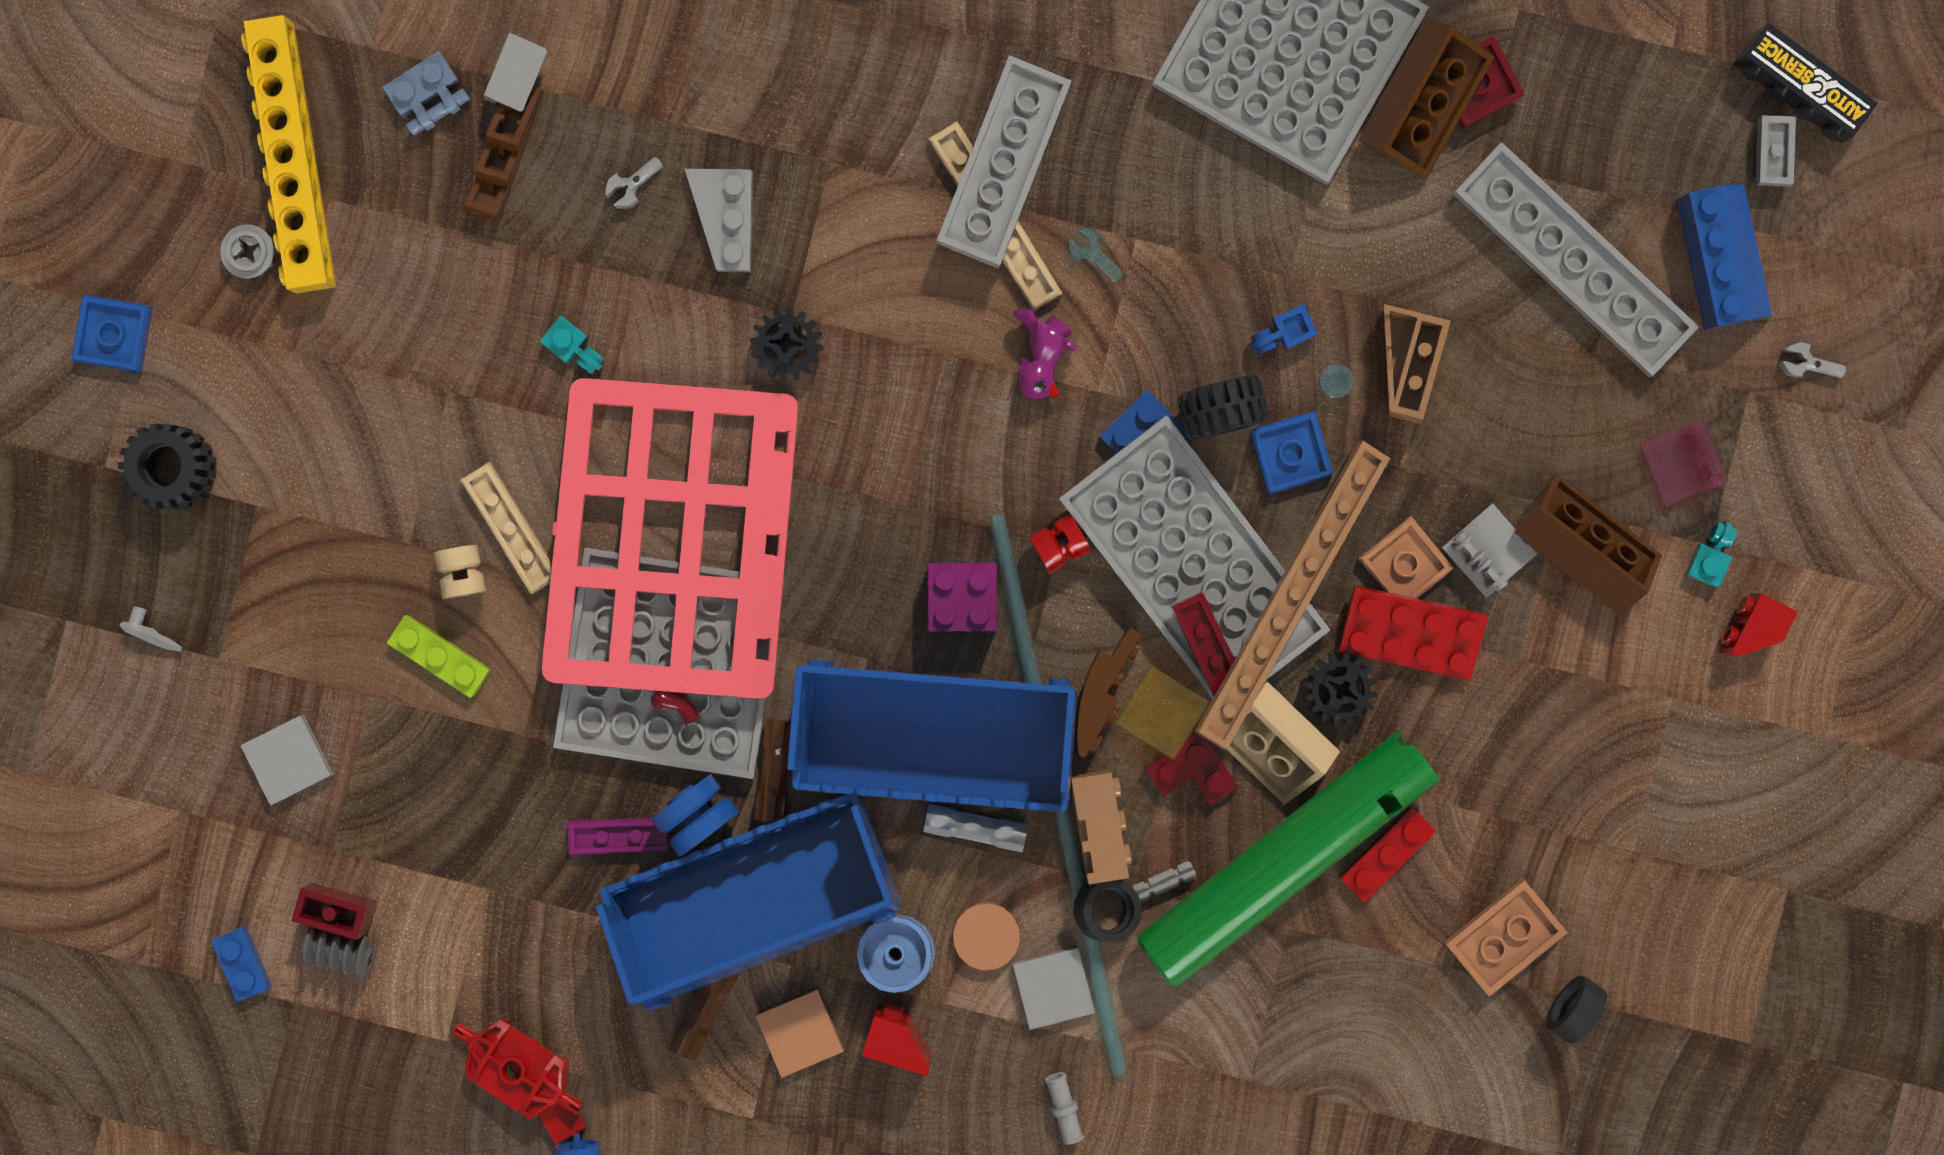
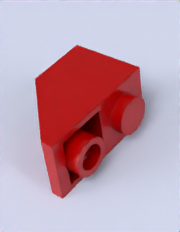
M1750 593L1749 596L1742 599L1737 608L1739 616L1734 626H1730L1725 631L1721 640L1723 647L1720 653L1725 656L1738 657L1782 643L1798 611L1763 593Z

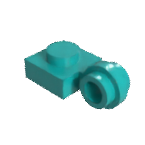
M561 315L540 341L568 364L577 354L580 357L576 362L591 374L595 370L599 371L603 366L600 363L604 358L589 346L585 351L581 349L589 337Z
M1726 521L1722 523L1716 522L1712 526L1708 536V540L1713 542L1711 547L1697 544L1684 575L1714 588H1720L1732 560V556L1720 551L1723 547H1731L1737 536V530L1733 528L1731 523Z

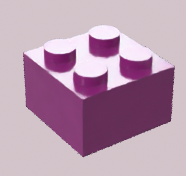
M928 563V631H997L996 563Z

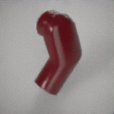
M655 691L651 696L650 701L653 708L660 711L663 708L677 710L685 725L700 717L686 693Z

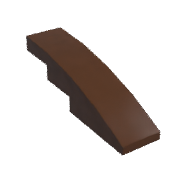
M533 86L522 112L501 103L498 104L485 135L487 143L475 168L476 179L464 204L466 212L498 222L531 132L542 89Z

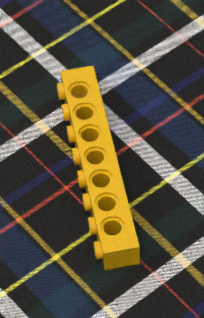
M284 15L243 21L245 33H242L241 40L245 52L249 54L250 66L247 67V77L250 85L254 87L256 99L252 100V109L255 118L260 122L261 133H258L257 140L261 152L265 153L266 166H263V177L266 185L270 186L272 199L268 200V209L271 218L275 219L277 232L273 234V240L277 252L281 254L282 266H279L280 281L283 286H286L287 290L296 294L335 288V276L294 23ZM271 50H276V58L272 62L266 63L265 57L267 53ZM281 82V92L271 97L272 86ZM286 115V126L283 129L277 130V120L281 116ZM292 148L293 155L291 160L287 163H282V153ZM297 181V192L293 196L288 197L286 193L288 185ZM302 214V226L297 230H293L292 220L297 215ZM307 247L309 256L305 262L299 264L297 254L301 249Z

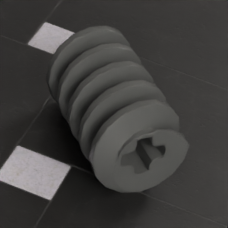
M309 926L302 941L301 956H303V962L306 965H311L316 961V966L323 969L329 964V969L332 972L336 973L342 968L345 976H350L355 972L356 978L362 980L365 979L374 965L379 940L375 942L373 947H369V937L366 935L358 944L355 939L347 938L344 940L343 936L338 934L330 936V932L321 930L319 933L317 928Z

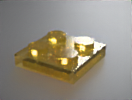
M1152 666L1116 723L1175 760L1210 702Z

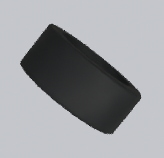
M1123 880L1088 884L1087 882L1077 893L1074 900L1073 914L1076 925L1084 935L1095 941L1116 943L1127 939L1136 930L1141 920L1142 906L1137 892L1130 884ZM1103 890L1117 892L1123 902V916L1119 924L1110 930H1102L1097 927L1091 915L1094 898Z
M1585 976L1575 977L1560 991L1550 1007L1546 1021L1548 1029L1570 1044L1581 1041L1591 1032L1603 1014L1607 1003L1606 991Z

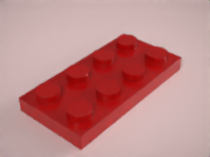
M1354 585L1338 644V651L1471 681L1488 616L1481 612Z

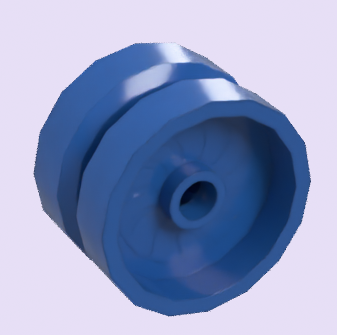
M712 774L708 775L694 787L692 784L667 802L668 806L651 819L661 833H667L679 823L682 824L684 829L673 836L669 843L679 857L683 856L740 812L730 798H723L711 808L708 806L707 802L719 794L721 786Z

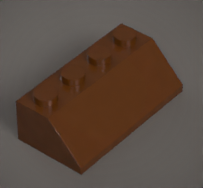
M1426 18L1358 141L1379 155L1421 177L1427 178L1494 56L1453 26Z
M1557 473L1549 480L1525 511L1514 532L1521 537L1524 543L1539 551L1551 564L1562 569L1577 584L1588 589L1604 605L1612 608L1621 616L1648 593L1663 556Z

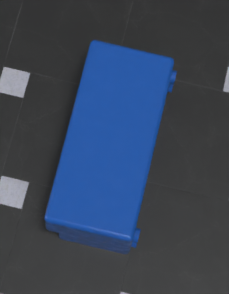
M808 659V665L797 667L787 770H793L792 785L796 790L1064 812L1068 808L1078 697L1077 691L1071 687L1070 680L1049 678V685L846 669L834 668V662Z
M845 794L838 798L821 802L817 806L799 813L790 814L768 825L759 826L737 837L728 838L706 849L694 851L680 859L663 863L649 871L632 875L618 883L604 886L600 891L603 904L595 906L627 1001L630 1004H643L645 1011L649 1009L653 1011L672 1004L671 998L870 921L879 924L896 917L895 912L900 910L901 901L864 800L858 795Z

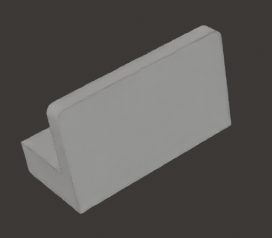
M509 32L484 93V100L495 105L499 102L522 112L547 50Z

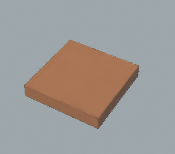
M1412 516L1405 519L1358 558V561L1383 591L1412 598L1421 596L1454 569Z
M819 988L755 1015L781 1078L844 1052L843 1045Z

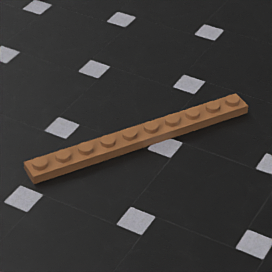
M1360 441L1356 444L1194 731L1221 749H1228L1390 460L1389 457L1365 441Z

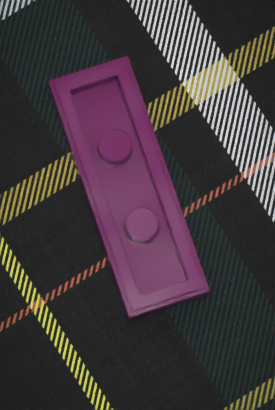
M652 818L568 821L569 855L670 852L671 830L667 833H661L651 821Z

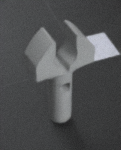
M653 157L629 178H620L617 173L608 179L605 195L609 198L617 189H626L625 196L618 200L614 206L621 209L632 208L639 202L636 198L637 188L663 167L662 162L658 158Z
M1799 342L1782 349L1783 352L1796 354L1799 360L1803 361L1797 365L1787 361L1779 362V366L1787 376L1801 378L1807 370L1837 378H1842L1845 375L1846 367L1844 365L1813 357L1809 352L1810 344Z

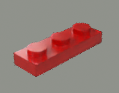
M1410 806L1339 878L1365 903L1436 830Z

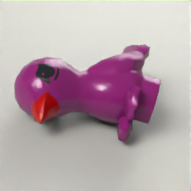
M1016 309L1013 312V316L1026 324L1029 330V346L1033 358L1030 363L1022 358V365L1018 366L1019 387L1022 393L1033 400L1043 399L1047 396L1053 398L1061 396L1054 381L1053 371L1056 363L1063 356L1065 349L1073 352L1077 350L1076 345L1068 340L1073 331L1054 315H1051L1047 322L1044 323L1037 318L1033 310Z

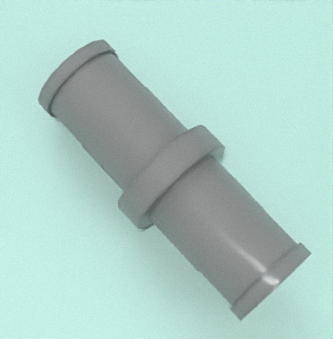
M1058 1072L1047 1076L1045 1082L1047 1083L1053 1103L1051 1112L1054 1117H1057L1063 1143L1069 1145L1083 1140L1084 1136L1076 1114L1078 1109L1077 1102L1072 1100L1066 1080V1073Z

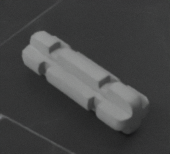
M1186 861L1177 865L1178 869L1173 870L1171 868L1149 878V882L1144 883L1142 881L1133 885L1132 887L1139 895L1140 902L1143 903L1151 899V895L1155 894V896L1172 890L1180 886L1179 883L1182 881L1187 883L1194 880L1196 872L1192 864Z

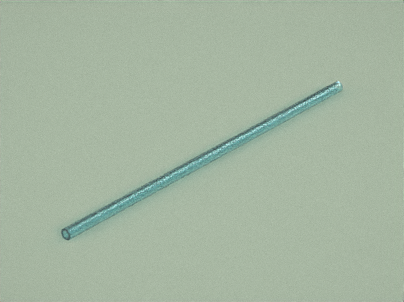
M1005 513L988 516L1025 683L1042 684ZM1068 806L1064 812H1053L1074 903L1079 889L1086 884L1071 811ZM1091 908V915H1092L1093 922H1094V924H1095L1094 915H1093V911H1092V908ZM1080 930L1111 1075H1123L1128 1073L1100 942L1087 937Z

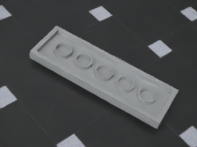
M1009 55L936 244L993 267H1000L1070 87L1071 80Z

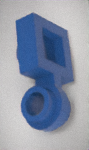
M1302 304L1271 319L1277 332L1271 334L1269 328L1251 336L1253 343L1250 345L1252 350L1256 349L1260 355L1277 347L1275 340L1280 338L1286 350L1318 335L1305 305Z

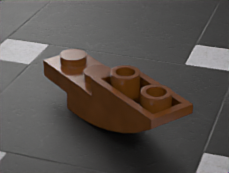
M1127 627L1111 655L1101 649L1098 650L1085 678L1076 717L1077 753L1083 758L1086 757L1088 752L1091 754L1096 752L1103 739L1099 735L1105 723L1111 725L1120 711V708L1116 706L1119 699L1109 694L1108 691L1110 687L1115 690L1117 689L1126 673L1121 668L1127 658L1134 660L1143 644L1138 640L1141 633L1130 627Z

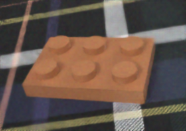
M1520 879L1444 941V944L1484 993L1490 997L1568 932L1524 879Z

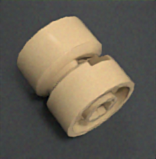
M478 545L461 546L433 553L436 569L443 574V578L439 581L442 599L463 597L487 591L484 575L482 572L477 571V567L481 564ZM467 570L468 578L454 580L453 572Z

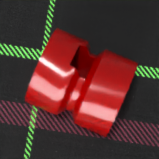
M1071 514L1054 522L1052 530L1043 528L1029 536L1034 549L1049 574L1066 566V559L1076 560L1091 552L1087 541ZM1065 538L1067 544L1060 548L1057 540Z

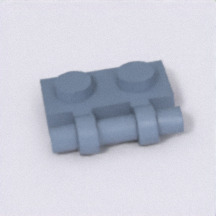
M437 51L382 87L403 118L415 112L417 118L406 124L414 136L424 129L426 131L431 130L436 126V121L449 113L454 115L461 110V105L471 100L463 88L454 94L450 92L449 89L460 81L440 51ZM440 95L442 102L427 111L424 105Z

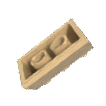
M1267 681L1262 686L1227 749L1284 805L1324 776L1340 753L1326 737Z

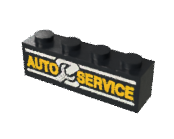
M1770 23L1756 31L1733 62L1734 65L1740 68L1739 71L1745 78L1759 82L1767 88L1766 91L1772 98L1784 101L1793 107L1794 113L1799 118L1805 121H1812L1821 128V133L1832 141L1842 143L1852 138L1878 104Z

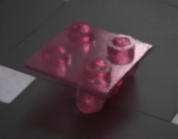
M1703 419L1640 444L1664 506L1707 489L1719 487L1728 481Z

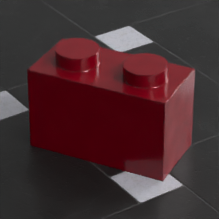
M311 883L300 888L291 921L358 940L369 932L377 901Z

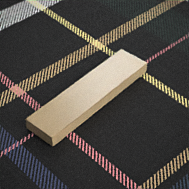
M488 462L462 478L460 481L529 593L534 594L549 585L551 582L552 561L492 463Z

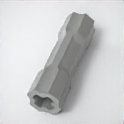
M929 803L923 832L945 837L953 836L995 845L998 848L1023 852L1028 823L1005 818L997 819Z

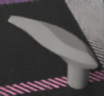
M133 606L129 621H123L119 624L126 633L150 644L173 651L182 650L180 645L159 634L155 629L142 626L146 609Z

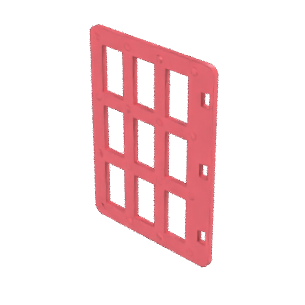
M581 378L573 382L569 393L557 522L553 523L552 535H555L542 661V674L546 680L558 684L764 699L772 694L775 684L799 409L798 403L793 396L782 393ZM594 405L633 408L627 477L588 474ZM655 409L694 412L687 482L648 479ZM715 414L754 417L748 487L708 484ZM776 433H788L786 453L775 451ZM585 495L624 498L618 569L578 566ZM646 500L685 503L679 574L639 571ZM706 505L746 508L740 578L700 575ZM767 535H779L777 556L766 554ZM576 587L615 590L609 662L569 659ZM637 592L677 595L670 667L630 664ZM698 597L738 600L731 671L691 668ZM758 639H770L768 661L756 659Z

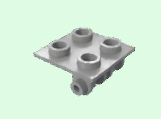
M1493 503L1442 547L1485 598L1489 597L1495 590L1498 592L1507 585V580L1537 555L1531 546L1524 543L1521 537L1514 533L1516 529Z

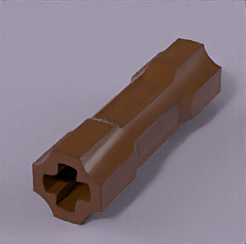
M766 718L763 739L765 750L761 787L756 797L754 820L773 823L784 818L786 805L785 781L791 721Z
M740 972L701 987L685 1020L680 1024L670 1044L669 1049L687 1060L695 1061L721 1005L730 993Z

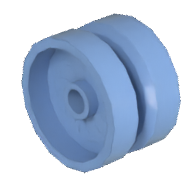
M896 915L891 920L879 924L876 922L868 927L860 939L857 951L859 969L866 980L879 990L891 993L910 990L922 982L933 968L936 956L934 938L927 927L917 919L904 915ZM895 947L899 948L902 952V957L897 961L896 956L890 955V950Z

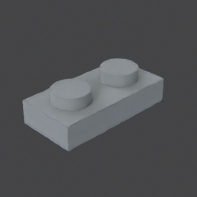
M1762 115L1757 118L1756 186L1789 187L1794 184L1796 117Z

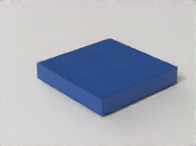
M82 295L71 361L142 373L153 307Z
M1315 411L1249 430L1268 495L1334 475Z

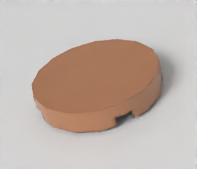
M993 902L976 903L966 908L957 919L953 930L954 947L959 957L970 967L979 970H996L1006 965L1016 954L1020 943L1019 926L1013 914L1004 907L999 906V904Z

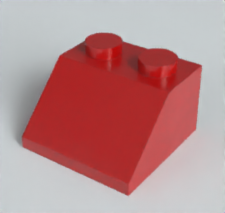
M888 1001L884 1005L877 1003L862 1056L928 1076L931 1054L910 1014L904 1012V1007Z

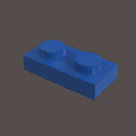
M246 925L211 940L236 1002L272 987Z

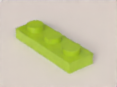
M404 615L387 641V644L470 698L475 697L492 669L409 615Z

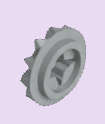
M255 225L237 226L225 235L221 243L220 255L222 262L229 272L238 277L250 279L263 276V273L273 266V257L277 253L274 249L273 239L262 228ZM243 242L251 247L258 246L257 250L253 252L255 263L247 257L240 258L245 252Z

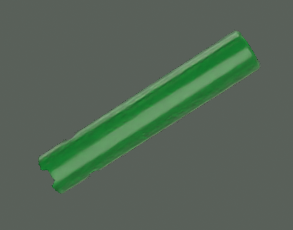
M1397 730L1137 935V942L1143 952L1171 986L1177 988L1440 782L1435 771L1414 745H1406L1400 731Z

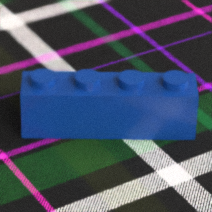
M1744 184L1722 185L1698 190L1678 198L1676 201L1704 331L1771 317L1772 311Z

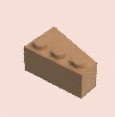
M1384 304L1383 319L1388 413L1391 417L1422 424L1451 321Z
M1110 770L1071 776L1084 871L1088 884L1129 878L1127 865L1132 864L1129 844L1123 843L1122 831H1127L1124 810L1118 811L1116 798L1122 797L1119 777L1112 778Z

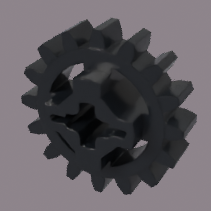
M788 307L786 315H782L777 308L774 309L775 318L770 319L764 314L762 318L765 325L763 327L754 326L759 336L750 338V343L758 346V349L752 351L751 355L753 358H762L757 366L760 370L768 366V376L770 378H773L778 372L782 382H786L788 374H792L795 380L798 381L800 380V371L804 370L810 375L812 372L808 365L811 362L814 364L820 363V360L815 356V352L824 351V347L816 344V340L821 339L823 335L821 332L812 331L817 323L814 319L806 323V313L804 311L795 317L791 307ZM781 324V329L773 336L768 335L771 329ZM796 324L806 331L809 340L799 338L796 335ZM786 337H790L791 341L798 345L789 347L788 353H784L782 347L776 345L779 342H785ZM765 349L775 351L778 354V365L770 361ZM807 354L800 363L792 366L793 360L797 356Z
M1331 653L1328 654V663L1321 659L1316 660L1319 667L1317 671L1308 669L1307 673L1313 678L1312 681L1303 682V686L1310 688V693L1304 695L1303 698L1304 700H1313L1314 704L1311 705L1309 711L1314 713L1320 710V721L1325 722L1330 716L1333 726H1338L1340 719H1343L1345 724L1350 726L1352 725L1353 716L1359 720L1364 719L1363 708L1369 710L1374 708L1368 700L1369 697H1378V693L1370 691V686L1375 685L1377 679L1367 677L1372 670L1371 667H1359L1362 661L1361 658L1356 657L1352 662H1349V654L1342 653L1340 660H1337L1335 654ZM1345 667L1339 675L1330 676L1326 674L1330 669ZM1358 677L1362 685L1361 694L1357 692L1355 684ZM1328 681L1335 684H1343L1345 682L1343 688L1352 697L1346 695L1335 697L1337 691L1333 689V686ZM1319 685L1324 688L1326 696L1323 703L1319 697ZM1351 703L1355 705L1347 711L1335 712L1342 704Z

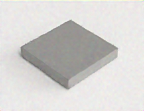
M300 715L240 745L270 806L334 775L304 715Z
M1078 946L1013 962L1030 1030L1095 1013Z

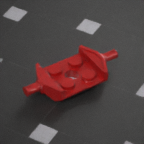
M507 1018L499 1020L482 1033L474 1032L462 1024V1022L457 1024L456 1030H453L452 1035L469 1044L467 1046L469 1053L465 1065V1074L468 1080L529 1120L535 1118L552 1105L557 1106L560 1104L575 1116L580 1112L584 1102L579 1101L567 1093L566 1090L569 1058H560L511 1026L509 1024L510 1020ZM510 1061L517 1062L521 1067L522 1073L517 1080L510 1078L507 1074L506 1068Z

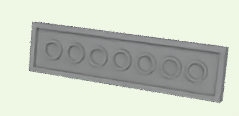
M1502 142L1453 192L1455 197L1648 377L1654 376L1699 328L1693 320Z

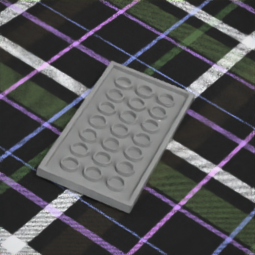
M1166 415L1058 499L1213 699L1212 693L1170 606L1199 592H1203L1234 659H1236L1285 570ZM1310 603L1267 679L1330 631L1329 627Z

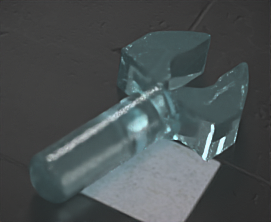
M1079 228L1078 232L1089 241V248L1091 250L1078 247L1077 243L1070 238L1069 250L1071 257L1078 263L1081 259H1091L1113 281L1121 279L1123 271L1099 249L1098 241L1102 236L1095 229Z

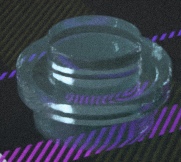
M1341 364L1328 366L1320 376L1322 391L1332 398L1344 397L1352 390L1354 385L1352 372Z

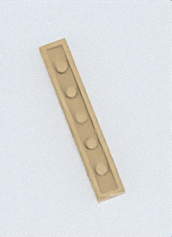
M958 121L930 137L929 142L958 187L973 146ZM1017 221L1002 261L1034 312L1061 296L1062 292L1021 224Z

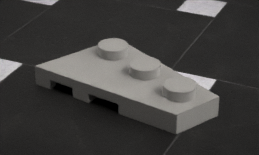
M684 168L716 270L718 272H751L753 171L747 169Z

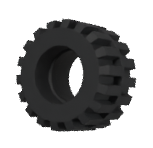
M1248 375L1217 382L1187 391L1177 398L1187 439L1191 440L1205 439L1261 424L1270 417L1261 380L1258 376Z
M155 423L150 424V428L142 427L136 430L138 437L130 435L126 440L129 447L122 448L119 454L124 456V462H118V469L124 470V475L119 477L122 484H129L126 491L130 496H137V502L153 508L179 510V508L193 506L192 502H200L205 498L202 492H210L213 487L208 482L210 478L216 479L217 472L211 471V465L217 464L216 457L209 456L208 453L213 451L210 444L203 443L205 438L198 433H193L192 429L166 423L164 425ZM172 447L180 457L181 471L178 478L172 484L165 487L156 477L155 463L161 452Z

